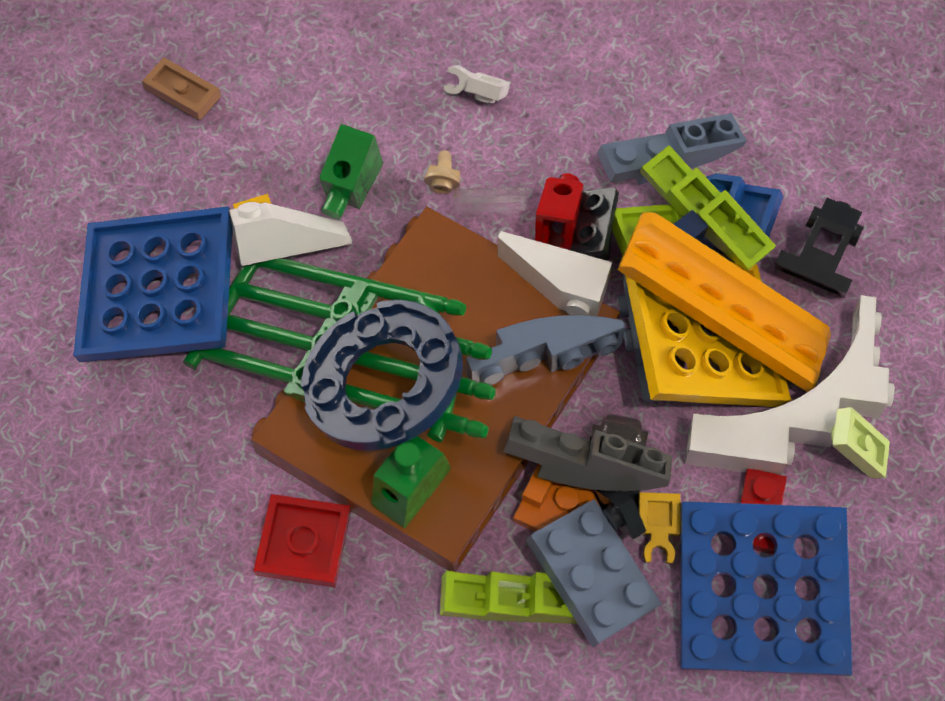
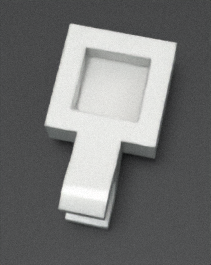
M455 65L449 67L448 72L458 76L459 84L455 86L448 83L444 85L443 90L450 94H457L465 90L475 93L474 98L479 101L495 103V100L499 101L507 96L511 82L479 72L472 73L461 66Z

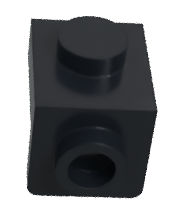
M596 490L604 509L602 512L615 531L620 529L632 539L646 532L638 511V494L640 490Z

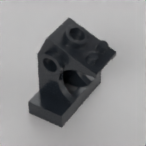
M827 197L822 209L814 206L806 227L812 230L800 256L797 257L781 250L774 269L845 298L853 280L835 273L847 245L855 247L864 229V226L858 224L862 212L854 209L848 203L835 201ZM822 229L842 237L834 255L813 247Z

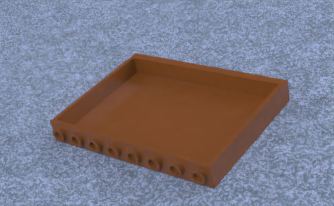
M427 206L419 217L414 216L409 221L401 241L390 246L386 252L384 263L377 272L372 271L367 277L368 279L447 297L448 300L455 299L461 301L466 305V312L463 316H453L446 312H439L440 315L449 324L455 337L471 340L473 343H483L490 348L496 346V330L538 318L569 315L566 311L558 309L498 257L497 244ZM378 297L376 302L388 301V299ZM602 302L598 316L619 320L620 311ZM377 303L374 304L372 309L377 308ZM389 343L378 345L368 351L420 365L417 353L406 345ZM599 354L584 359L579 366L570 370H563L561 368L550 372L545 360H542L538 366L531 370H517L509 373L501 381L491 385L496 389L495 397L492 400H482L474 395L468 396L457 393L452 414L466 417L469 421L476 420L488 426V434L485 438H473L468 436L467 433L460 434L447 430L442 442H436L429 438L427 435L429 429L418 435L445 455L451 470L405 529L371 505L373 477L396 446L381 450L365 451L338 445L328 439L316 427L306 412V404L285 395V388L277 396L275 408L269 416L261 418L252 431L251 442L256 454L336 503L350 505L351 512L445 570L456 572L529 462V460L504 452L509 428L514 416L526 420H534L543 426L552 428L599 357ZM462 355L463 369L461 377L468 378L466 375L467 356ZM355 364L352 365L346 378V384L403 399L402 395L408 393L416 383L413 380ZM354 403V404H356L358 407H362V408L367 407V406H363V405ZM394 493L390 495L393 499L398 500Z

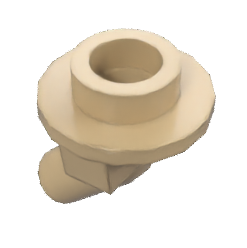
M446 150L439 152L438 165H430L424 177L425 183L436 193L449 194L452 190L460 187V171L452 169V155Z

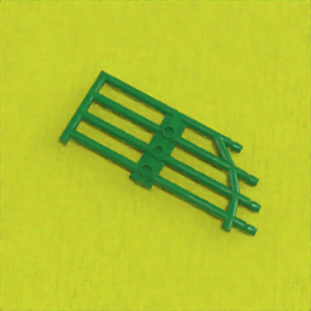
M284 258L243 265L229 286L227 329L307 351L299 366L293 369L223 348L189 351L183 363L187 367L196 370L202 359L288 383L284 390L285 395L305 403L301 379L306 360L321 336L347 314L355 311L356 315L372 309L378 297L388 300H406L420 303L433 309L439 315V312H446L453 316H463L466 312V305L459 300H448L447 297ZM262 268L344 289L333 305L250 285L249 282L257 269ZM241 297L325 319L319 332L313 337L234 316L230 313ZM456 337L463 356L469 357L471 355L472 358L479 360L490 359L492 348ZM368 351L363 353L354 363L355 365L413 381L417 380L419 376L418 371L420 370V365ZM461 377L455 397L443 415L429 428L428 437L436 442H442L446 431L449 430L460 434L467 433L468 436L473 438H485L489 431L488 426L480 421H469L468 418L452 414L457 393L468 396L474 395L482 400H492L495 397L496 389L487 383H477L475 380ZM346 384V393L350 401L363 406L377 409L384 403L401 400Z

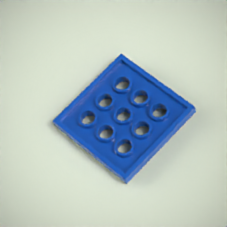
M230 207L88 223L73 356L79 362L225 348L233 235L229 213ZM196 240L202 241L196 251L191 253L185 252L191 242ZM166 245L165 250L160 255L150 257V253L156 246ZM130 249L125 259L115 261V257L121 250ZM199 273V278L194 284L183 286V281L190 274ZM163 277V281L158 288L147 290L148 284L154 278ZM127 281V285L122 292L111 294L112 289L119 282ZM188 307H197L196 313L192 318L180 320L181 314ZM152 311H160V315L155 322L144 324L145 317ZM116 315H124L123 321L117 327L108 328L109 322Z
M682 501L680 504L681 669L832 676L853 675L847 507ZM723 534L732 540L733 552L730 555L721 556L714 552L711 540L715 535ZM764 535L772 540L775 550L771 557L765 558L756 554L753 549L755 537ZM801 537L810 539L816 548L815 556L811 559L801 558L794 548L796 539ZM724 575L731 579L734 585V591L731 596L724 598L714 593L711 584L715 576ZM767 577L772 580L775 585V594L771 599L760 598L755 593L753 584L756 578ZM806 578L815 584L817 594L814 600L806 601L797 595L795 585L798 579ZM722 616L732 621L734 634L731 639L722 640L714 635L712 622L716 617ZM766 618L774 623L776 636L772 641H762L756 636L754 624L757 619ZM800 620H809L816 625L818 637L814 643L803 642L798 637L796 627Z

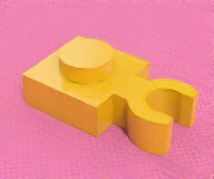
M640 492L638 494V511L646 528V532L641 535H650V541L643 549L644 562L651 563L652 550L654 548H662L666 553V564H672L675 559V549L668 541V536L680 535V494Z

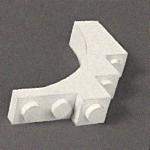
M860 296L853 310L852 341L849 351L842 362L825 380L800 398L767 411L747 415L713 416L693 413L688 430L685 464L746 472L747 468L782 475L786 465L791 466L793 463L795 443L831 447L833 443L831 431L835 425L837 409L852 407L861 416L880 418L886 406L891 407L893 403L895 387L893 383H889V368L878 367L880 347L874 346L875 335H878L880 331L882 315L880 312H876V297Z

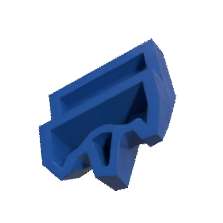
M719 173L707 176V179L720 193L726 190L762 231L770 237L784 197L780 189L748 185L739 176ZM706 237L700 240L707 247L724 254Z

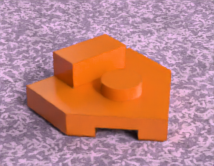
M538 464L522 494V501L513 517V522L536 532L591 500L595 499L597 504L598 501L593 489L560 484L539 478L540 464Z

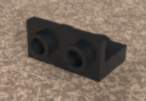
M615 187L583 192L570 251L606 261L609 259L612 226L619 192Z

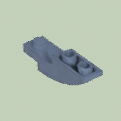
M730 113L669 124L666 132L663 134L602 144L597 155L610 182L636 178L638 184L641 185L648 183L647 179L640 173L642 166L668 145L692 169L728 155L743 147L747 141L733 114Z
M587 315L553 316L517 323L496 330V346L492 347V355L489 360H479L471 356L466 358V375L469 379L477 381V383L484 382L493 385L501 381L509 373L517 370L528 371L535 368L542 360H545L550 372L561 368L563 370H570L579 366L586 358L597 354L605 356L617 350L623 342L625 325L622 320Z

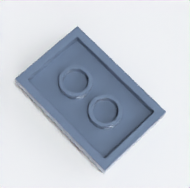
M595 499L536 531L526 539L527 544L592 647H595L662 604Z

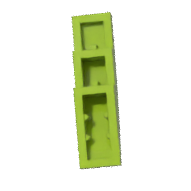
M670 145L642 166L640 173L682 216L693 210L708 225L705 237L746 271L776 247L772 240L726 190L720 193L698 167L692 170Z
M446 571L442 575L440 616L491 621L578 624L546 573L535 572L532 576H523L491 571L488 575L483 576Z

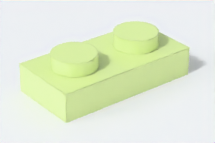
M852 407L837 409L835 425L831 431L832 446L868 477L886 478L890 441Z

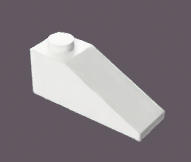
M247 202L241 204L236 209L229 210L236 251L241 266L352 244L351 236L342 221L269 203Z
M500 231L498 236V257L558 309L566 311L569 315L598 316L609 283L612 262Z

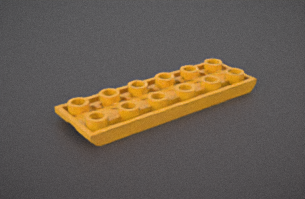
M644 212L640 216L617 269L618 271L806 392L816 387L822 361L831 338L830 327L659 214Z

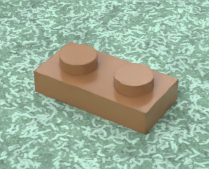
M165 57L142 80L145 90L199 121L221 97L218 87Z

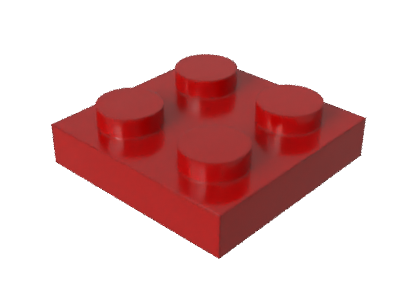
M271 494L253 569L255 576L336 588L351 516L350 505Z

